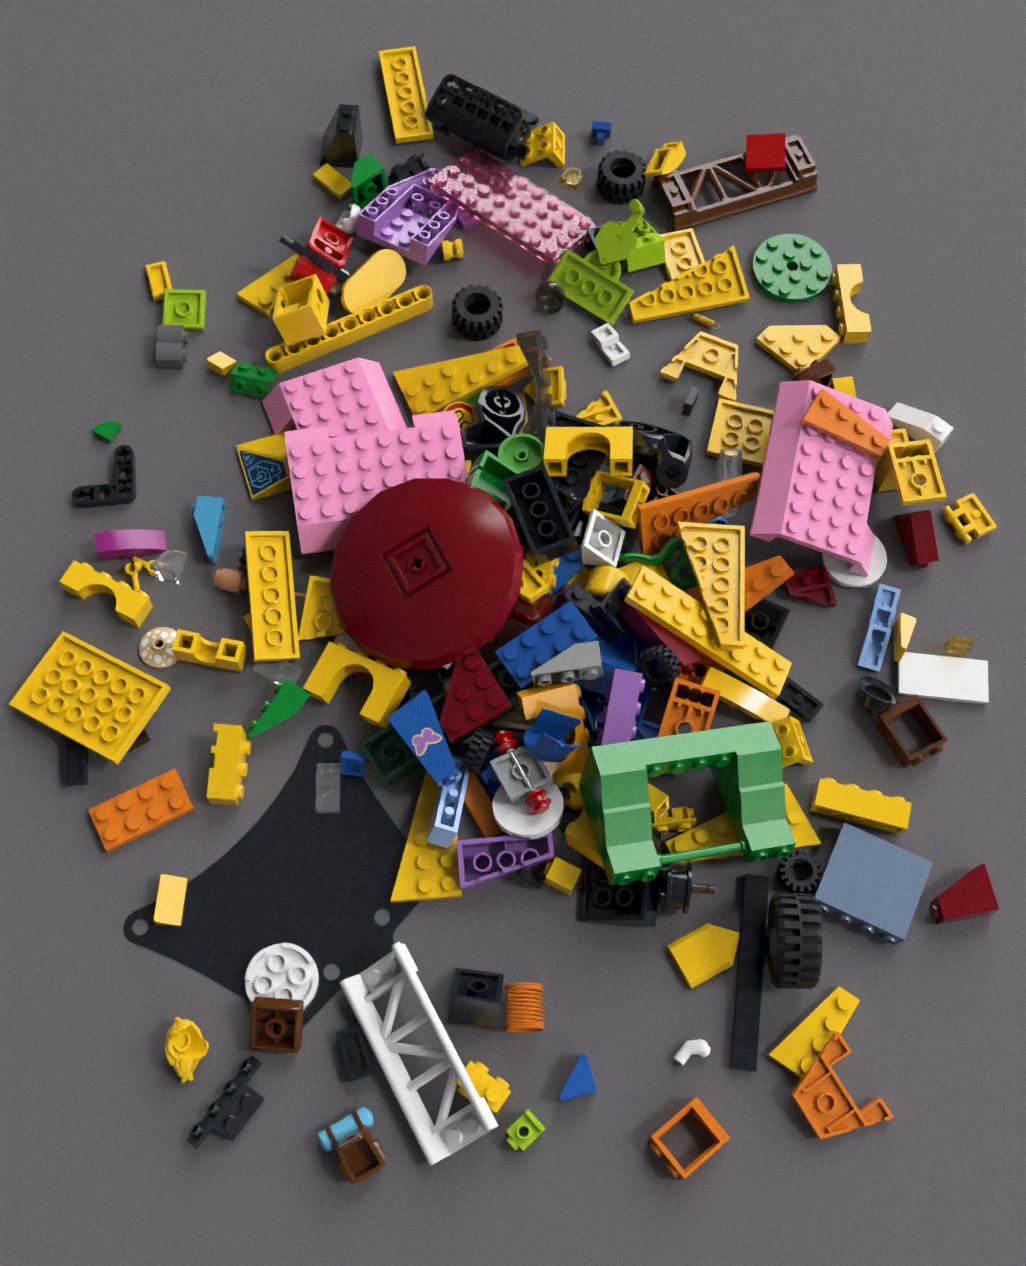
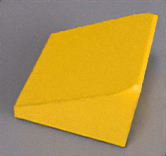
M218 352L206 360L208 368L224 377L237 363L236 360L222 352Z

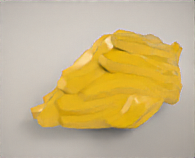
M176 1017L174 1023L166 1032L165 1054L169 1064L174 1067L177 1075L181 1078L180 1083L194 1080L193 1071L199 1061L206 1055L209 1043L204 1040L200 1029L193 1021Z

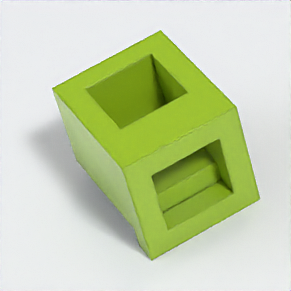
M528 1109L506 1130L508 1135L506 1141L515 1151L520 1148L523 1152L546 1128ZM521 1127L528 1129L529 1134L526 1137H522L519 1134Z

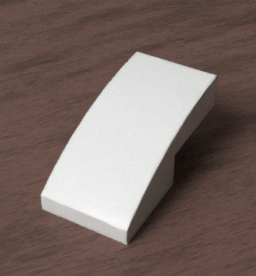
M609 323L591 331L594 341L612 367L630 359V352L619 341V334Z

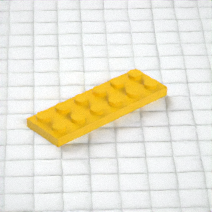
M416 47L379 51L396 144L434 139L432 124L425 119L428 105Z
M245 531L244 544L254 662L299 660L300 652L289 531Z

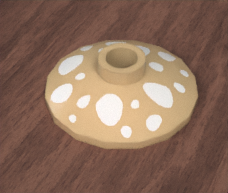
M167 627L154 628L147 632L139 644V655L143 662L157 669L168 668L174 665L178 660L171 649L177 632ZM163 642L161 647H156L158 643Z

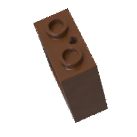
M917 695L883 712L874 721V724L904 768L910 764L913 767L917 766L925 760L924 756L928 754L934 756L944 750L942 746L948 741ZM910 712L932 742L929 746L912 755L908 753L889 725Z

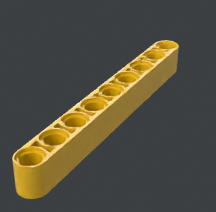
M426 285L417 286L326 324L325 333L318 338H310L289 346L283 342L271 347L265 353L267 365L271 370H276L280 374L425 313L433 306L432 290Z

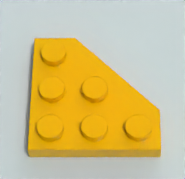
M827 325L768 326L756 338L755 343L794 372L800 367L804 369L809 367L818 358L822 359L840 342L841 336Z

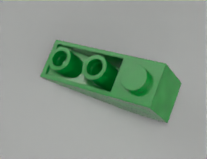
M288 679L285 683L280 681L273 691L277 695L272 702L267 700L260 711L263 715L259 721L254 719L248 727L247 731L250 732L248 737L252 738L297 714L310 694Z

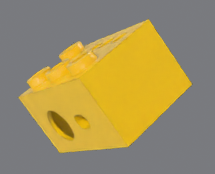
M316 274L279 286L272 319L287 346L310 338H318L325 333L330 301Z

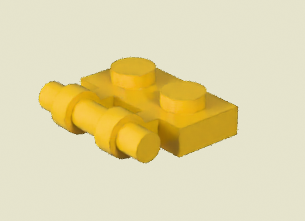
M974 492L956 500L953 504L956 510L952 511L949 505L942 509L945 515L944 519L953 526L956 531L955 535L965 545L972 541L969 533L973 532L978 539L997 528V525ZM962 517L967 525L963 527L958 518Z

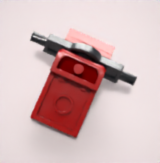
M321 216L316 221L305 246L283 234L279 242L298 254V258L288 278L297 281L316 274L327 295L336 279L344 284L350 277L341 269L347 260V254L354 238Z

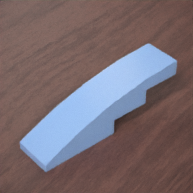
M881 583L878 584L857 666L880 672L891 635V627L901 589Z

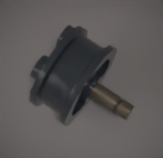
M689 860L685 864H665L659 869L662 889H658V903L661 905L662 912H667L669 908L682 910L683 914H687L691 892L715 895V885L692 883V862Z

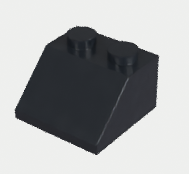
M456 968L448 1021L458 1024L497 1028L504 974Z

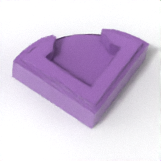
M459 210L456 221L465 230L480 223V217L473 212L469 213Z

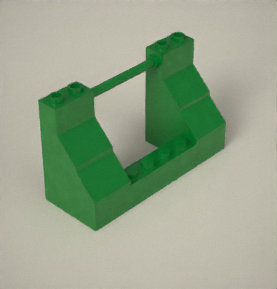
M770 721L593 746L590 748L578 785L610 885H627L637 880L643 882L650 881L657 876L663 864L740 852L745 862H762L767 858L773 857L782 859L790 855L796 844L786 820L782 749ZM710 767L737 842L660 855L656 852L652 840L647 776L654 778L661 774H679L687 770L700 771Z

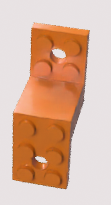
M695 648L701 658L697 665L704 666L706 671L708 667L715 668L721 672L724 671L725 667ZM694 671L688 675L681 673L672 682L665 705L666 710L657 737L679 734L678 726L681 723H687L691 727V732L709 730L721 691L700 685L704 676L698 677L694 674Z

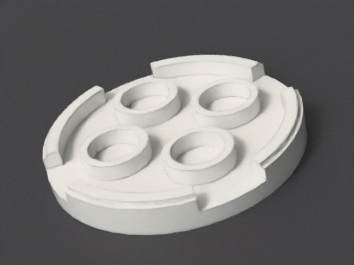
M875 536L869 575L867 577L848 571L847 561L822 553V563L826 568L828 577L838 585L846 588L847 586L866 588L876 583L884 573L887 565V554L883 544Z
M554 783L543 788L546 790L544 798H550L551 804L546 812L537 814L530 812L532 804L528 805L525 803L526 797L510 803L503 788L500 786L494 796L492 806L496 823L510 836L515 835L535 839L547 835L558 826L563 814L564 802L559 788Z
M291 943L275 944L260 950L250 961L245 974V988L251 1003L256 996L303 1000L304 1010L314 999L319 985V974L314 960L303 948Z

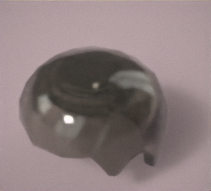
M554 281L541 283L535 293L536 307L545 314L552 315L558 313L563 308L565 302L563 287Z

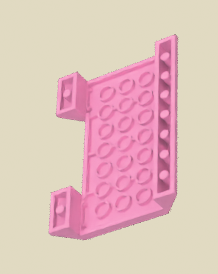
M355 358L281 382L262 400L274 434L293 430L295 427L297 430L327 426L329 438L407 428L379 362L362 358Z
M814 381L780 382L749 535L767 542L780 537L847 561L848 571L867 577L869 575L875 538L867 524L876 464L877 460L879 461L882 456L876 459L853 448L852 444L844 441L842 443L837 441L835 436L826 432L822 434L816 431L815 427L809 424L805 426L799 422L822 388L890 440L893 428L892 421L886 409Z
M454 410L413 415V428L329 438L327 426L284 432L302 555L334 551L352 516L383 490L414 478H456L465 482L468 476L459 423Z

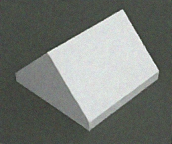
M595 509L591 510L581 545L582 562L588 565H606L616 568L626 531Z

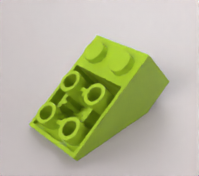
M642 217L632 232L637 238V246L631 256L623 260L622 263L628 272L666 263L664 240ZM615 222L622 227L626 224V222Z

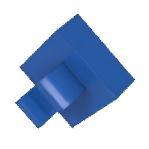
M593 121L591 136H597L596 144L604 145V137H610L612 123Z
M352 749L342 751L340 774L363 777L365 772L364 751H360V753L352 752Z

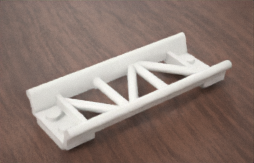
M398 942L391 946L392 952L362 973L342 980L340 985L429 1166H432L495 1129L498 1124L484 1097H479L416 974L418 969L405 943L401 944ZM408 979L424 1012L391 1033L404 981ZM392 989L384 1022H382L373 1001ZM429 1021L443 1049L398 1043L397 1041ZM398 1053L444 1060L411 1080ZM450 1068L437 1121L434 1126L417 1090ZM459 1079L471 1104L448 1117Z

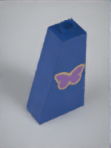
M424 690L387 719L440 788L443 786L448 787L456 781V776L459 772L432 701Z

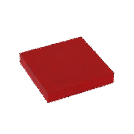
M786 133L746 135V172L785 171Z

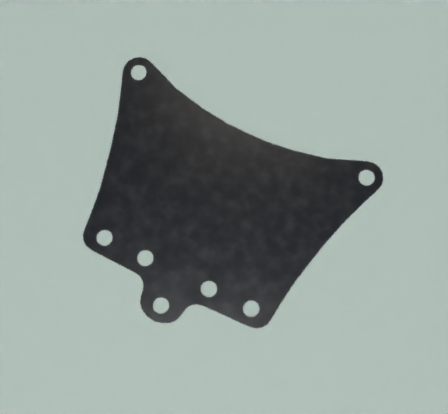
M322 725L314 729L294 772L259 821L224 856L187 883L181 926L156 925L153 921L156 907L155 901L130 914L125 920L123 927L124 934L129 941L179 961L213 979L249 1002L250 1000L245 988V974L252 958L263 948L275 944L291 943L303 948L314 960L319 974V985L316 995L303 1014V1026L342 988L340 985L342 980L362 973L393 951L391 946L394 945L393 935L396 928L420 902H390L407 839L380 804L364 777L340 774L342 751H347L348 748L338 729L331 725ZM322 733H330L334 740L331 746L325 748L318 744V737ZM380 909L388 910L391 915V920L386 925H379L374 919L375 913ZM137 919H145L149 923V929L143 935H137L133 932L132 926ZM334 963L339 966L340 975L337 979L328 980L324 976V968L328 964Z

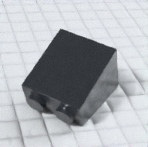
M339 104L324 133L320 166H324L327 163L332 167L354 168V163L360 159L363 137L359 105Z

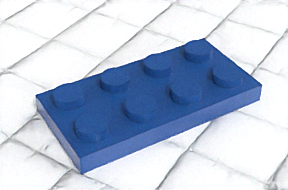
M569 601L495 651V654L519 688L523 690L533 683L531 677L533 670L574 644L593 642L598 637L572 601Z

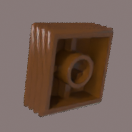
M818 358L805 369L800 367L795 370L792 381L811 380L828 387L836 367H833L834 364H831L829 358L822 360Z
M256 996L251 1004L249 1048L251 1050L298 1053L302 1045L304 1001ZM273 1022L279 1023L281 1025L280 1028H277Z

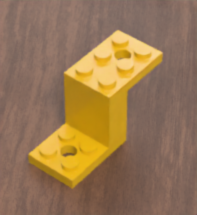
M906 428L892 430L890 444L887 445L879 461L877 460L874 480L877 491L897 490L901 506L944 501L947 496L930 439L909 442Z

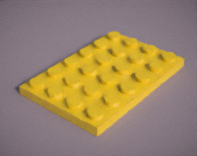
M62 631L10 701L9 705L118 765L171 688L160 680Z

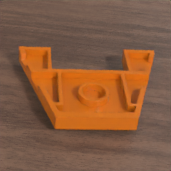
M840 1032L833 1033L790 1093L818 1139H825L849 1132L852 1129L863 1126L867 1127L874 1125V1123L894 1118L881 1097H876L859 1110L832 1069V1065L852 1052Z

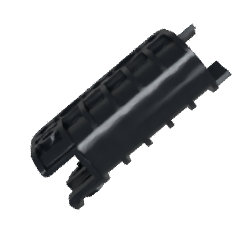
M448 74L442 79L425 113V119L433 123V128L446 135L452 133L506 162H511L516 157L525 160L529 147L524 144L531 134V126L524 119L520 108L454 74ZM454 82L455 85L458 86V88H455L454 86L449 87L447 83ZM525 125L526 131H521L520 133L519 127L523 128Z

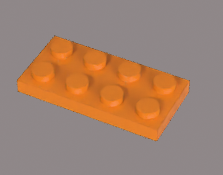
M174 768L88 811L105 850L109 853L195 809L177 770Z

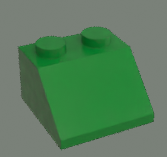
M370 153L354 163L351 181L353 204L358 205L363 210L386 189L385 167Z

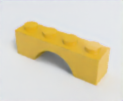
M861 264L837 265L834 273H831L830 281L831 285H834L833 301L837 303L838 334L842 336L843 344L867 343L872 332L869 314L856 309L850 300L852 295L859 293L863 283Z
M74 560L59 581L63 589L82 600L95 593H107L116 598L115 610L120 619L139 628L153 608L149 599L150 596L141 590H138V592L132 590L123 581L118 583L112 580L113 578L103 571L101 573L94 571V568L85 562L81 564Z

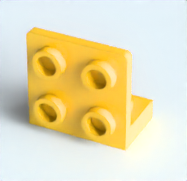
M553 121L531 130V134L524 144L529 147L528 154L525 160L520 159V164L524 167L548 157L558 168L565 166V135Z
M789 716L771 723L782 749V768L795 763L802 765L813 763L799 720Z

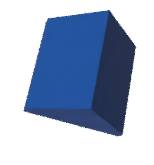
M601 653L603 676L594 680L583 679L581 690L605 698L611 669L616 668L636 672V668L639 666Z

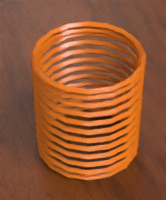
M513 983L506 985L505 1003L507 1005L505 1007L507 1009L505 1011L508 1012L505 1014L508 1016L506 1017V1020H508L506 1021V1031L517 1033L543 1031L545 1029V1023L543 1022V985L539 983ZM512 993H529V994H512ZM513 997H530V998H513Z

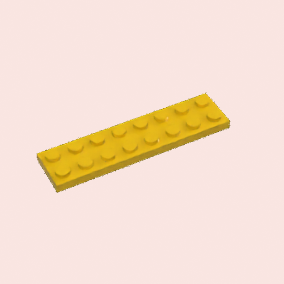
M644 565L642 566L624 599L626 603L773 699L780 695L792 664L790 661L746 632H744L743 650L720 648L705 605Z

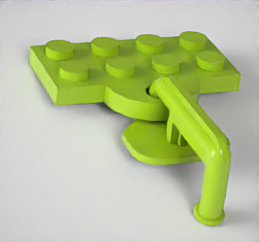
M637 199L629 202V208L633 213L624 227L613 221L603 224L595 238L597 249L588 253L584 259L567 249L546 282V285L612 326L634 293L633 289L618 280L621 275L619 261L628 259L636 248L637 238L632 232L645 212L643 205Z

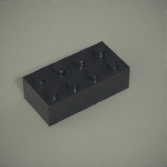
M544 464L502 480L507 497L536 566L578 550L576 538Z

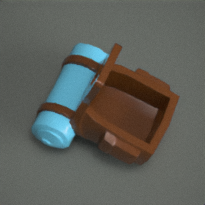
M365 1106L358 1110L355 1109L345 1118L331 1126L328 1125L323 1131L318 1133L319 1145L327 1152L334 1151L339 1159L337 1162L338 1169L344 1179L350 1181L352 1185L370 1177L386 1164L384 1160L386 1155L380 1142L371 1136L369 1127L373 1125L374 1119L371 1111L365 1108Z

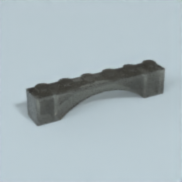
M541 330L516 334L517 345H519L528 363V367L534 375L536 384L534 409L523 428V434L537 437L545 448L546 427L554 425L553 413H550L553 399L551 393L549 394L548 388L552 384L551 377L547 374V368H550V360L548 355L546 356V349H549L547 337L543 336Z

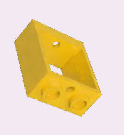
M597 470L595 476L591 479L588 495L583 500L582 511L590 517L591 510L595 509L614 524L635 529L638 523L637 505L646 502L650 488L644 481L624 476H610V473ZM607 485L631 490L622 516L597 510Z

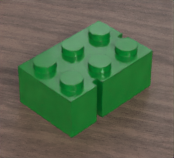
M485 450L474 460L465 483L487 491L511 518L516 517L502 480L521 472Z

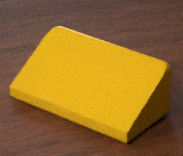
M166 874L160 875L153 920L156 925L181 926L187 878Z

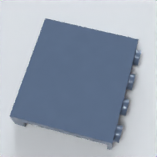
M844 822L837 832V840L814 895L818 900L820 912H830L836 915L837 919L841 922L856 924L860 926L859 929L861 931L880 935L882 940L889 944H899L906 938L933 862Z

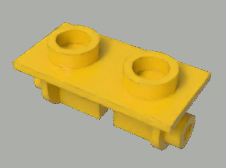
M685 806L672 808V817H668V812H666L657 823L651 822L653 828L661 834L668 833V830L689 831L692 829L691 827H694L697 819L692 818L694 817L693 808Z

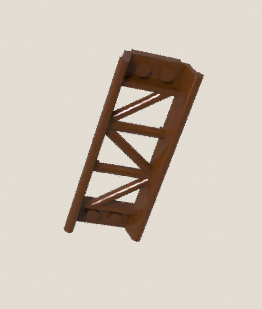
M797 135L786 137L785 171L791 181L775 186L773 184L778 171L769 172L763 187L756 172H747L754 185L752 186L723 169V167L741 162L746 170V152L682 171L675 169L668 174L655 175L654 180L650 181L651 187H660L673 213V231L689 229L817 191L818 173L815 169L816 164L801 137H797ZM707 173L721 201L696 208L695 202ZM697 175L689 194L682 179ZM717 175L745 190L748 194L730 199Z

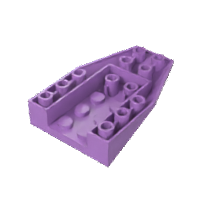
M431 168L392 184L358 213L356 234L425 266L456 222L467 183L457 177L444 173L440 169Z

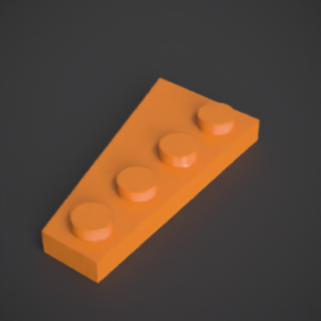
M823 388L817 393L799 422L805 426L809 424L815 427L816 431L822 434L826 432L835 436L837 441L842 443L844 441L852 444L853 448L876 459L882 456L890 442L889 438Z

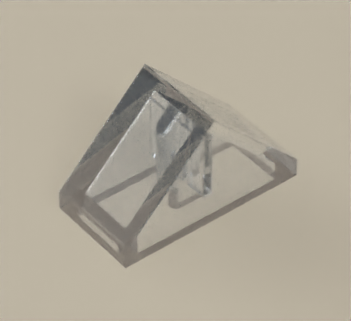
M167 549L152 564L158 579L180 584L189 553Z

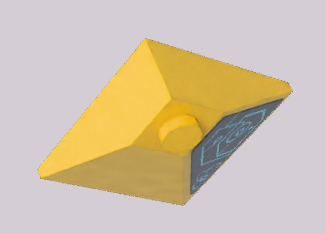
M284 432L236 445L252 501L292 490Z

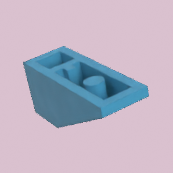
M197 496L196 503L192 505V516L195 517L211 565H216L227 507L223 498Z

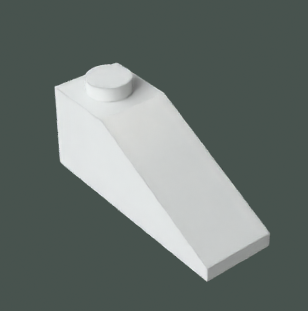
M898 402L888 412L892 423L899 429L906 428L907 434L914 440L930 439L934 454L947 441L954 429L936 415Z

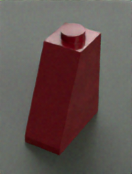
M931 509L894 515L910 565L926 568L931 567L932 562L939 561Z
M985 863L978 865L931 901L930 912L932 917L936 919L937 925L991 915L999 910Z

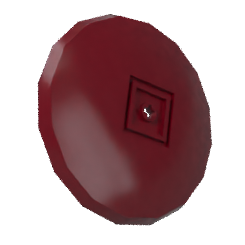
M456 478L411 479L379 492L355 513L334 550L329 589L339 624L363 653L395 668L436 669L473 655L500 631L505 624L521 592L524 552L513 519L487 491ZM417 559L421 562V567L419 569L415 566V561Z

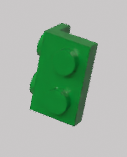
M238 362L230 372L229 390L264 399L271 392V386L278 378V371L271 370L269 367L253 366L247 362Z

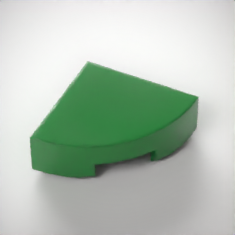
M106 421L95 426L92 432L94 435L111 443L122 429V425L119 422Z

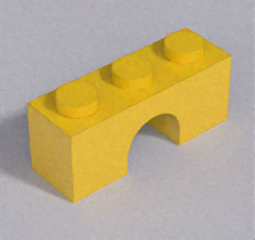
M180 629L177 630L171 649L177 660L242 672L248 652L242 641L221 638L220 643L205 640L201 637L200 633Z

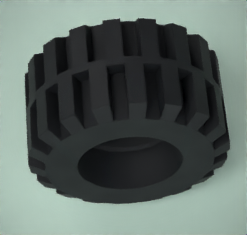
M615 150L614 153H607V156H604L599 162L597 189L600 191V195L605 196L607 201L612 200V203L615 204L616 202L625 204V202L629 203L633 199H638L639 195L643 193L646 181L644 173L647 167H645L646 163L644 160H641L639 155L635 156L634 152L631 151L629 153L627 150H623V152Z
M471 284L468 285V288H461V292L455 294V298L452 300V319L458 333L461 332L463 337L469 336L470 340H474V338L482 340L483 337L486 339L490 338V334L495 335L497 329L500 330L503 320V302L495 289L490 290V286L487 285L483 287L481 284H477V286ZM479 309L485 311L486 313L481 315H474L469 312L472 310Z

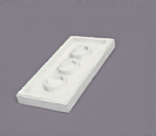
M905 652L901 660L897 662V696L913 697L917 695L919 698L987 705L989 703L988 661Z

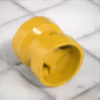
M461 238L455 239L452 242L448 240L441 242L444 261H450L451 258L464 259Z

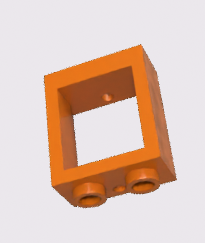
M695 1097L649 1137V1140L652 1142L649 1146L658 1157L662 1155L668 1162L666 1168L675 1179L679 1176L683 1180L725 1144L730 1137L698 1097ZM691 1111L715 1142L683 1169L659 1138Z

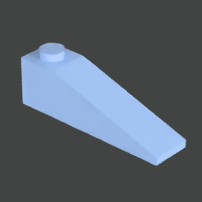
M453 754L452 757L459 774L456 776L457 779L454 783L439 789L426 842L447 849L458 831L470 773L469 769L461 766L464 758Z

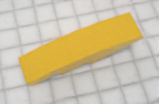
M712 667L707 668L700 684L721 691L719 700L763 722L770 721L774 723L788 717L790 709L774 699Z

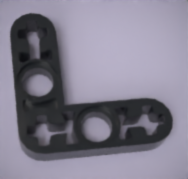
M128 445L117 447L114 452L115 483L77 487L71 495L75 505L79 508H92L132 503L137 495L136 457L133 449ZM124 453H128V455H126L127 464H125L122 459ZM125 470L131 472L127 478L120 477L121 472ZM124 485H127L129 491L127 496L122 495L125 493ZM103 491L110 492L109 497L106 499L98 497ZM85 494L86 496L83 498V500H80L79 498H81L82 495Z

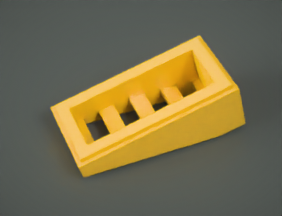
M899 613L893 625L894 661L899 662L904 655L917 621L916 618L904 613Z

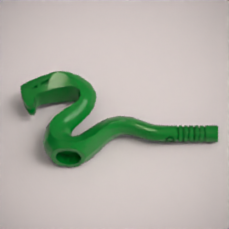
M681 537L669 538L661 551L653 556L639 552L619 554L618 562L638 561L647 565H659L665 562L676 550H679L680 554L670 570L671 582L674 586L681 589L698 586L695 576L683 578L679 574L681 569L689 562Z

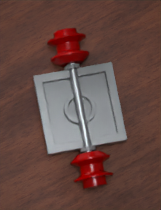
M499 731L495 734L492 744L499 746L497 748L498 754L505 755L491 760L490 767L510 803L526 797L525 803L528 805L532 804L530 808L531 813L542 814L546 812L551 804V799L544 798L546 790L543 788L552 785L553 778L543 761L530 755L525 745L514 750L518 745V741L511 739L513 737L512 731Z

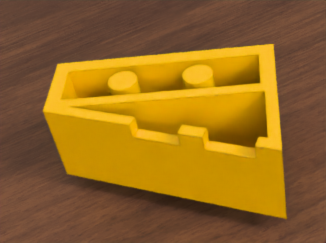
M214 723L213 731L217 733L216 746L212 745L211 753H214L212 768H209L206 798L210 804L238 806L239 799H243L244 796L242 779L247 776L248 764L245 763L246 755H250L251 741L248 740L243 727L240 725Z

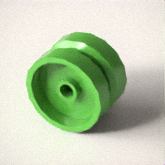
M530 434L512 435L499 446L498 458L518 471L524 472L544 464V445L537 437Z

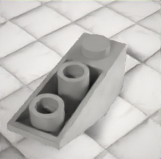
M599 642L574 644L533 670L531 677L534 686H549L552 683H571L574 680H594L602 677L603 668Z

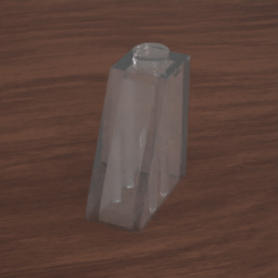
M720 449L714 469L715 483L742 476V449ZM735 506L725 512V517L738 515L740 507Z

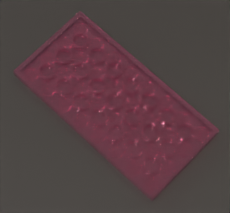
M476 147L467 151L427 181L428 188L551 266H554L561 260L567 249L573 250L586 238L587 229L598 226V223Z

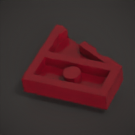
M825 566L794 572L795 574L783 583L788 598L831 608L837 605Z

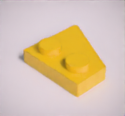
M607 390L602 393V397L598 401L591 402L586 410H582L576 416L607 427H613L615 421L623 420Z

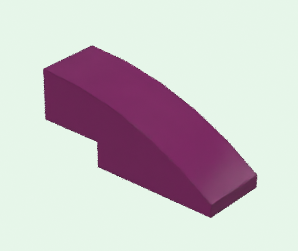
M128 529L94 533L96 552L101 560L123 556L126 560L132 559L134 556L143 557L168 552L165 531Z

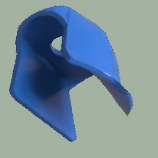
M542 708L534 724L529 726L523 735L527 752L545 762H563L567 755L576 748L583 746V744H566L565 735L581 723V719Z

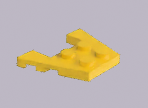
M700 331L684 347L683 351L676 355L660 371V377L676 383L684 366L720 379L723 383L717 398L735 402L738 345Z

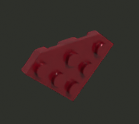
M478 651L455 663L440 718V724L452 744L512 708V705Z

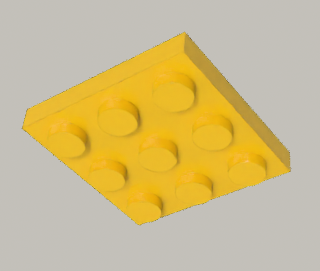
M719 398L706 455L763 468L774 410Z

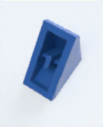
M581 1053L558 1098V1101L561 1103L597 1091L587 1055Z

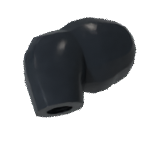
M495 385L489 386L482 391L471 413L472 424L460 430L465 461L472 460L473 464L474 460L485 450L498 457L499 446L510 436L521 432L525 422V406L521 396L515 390L506 386Z
M628 420L614 422L613 427H633V456L650 461L658 482L662 486L675 489L685 483L692 460L691 440L681 434L643 422Z

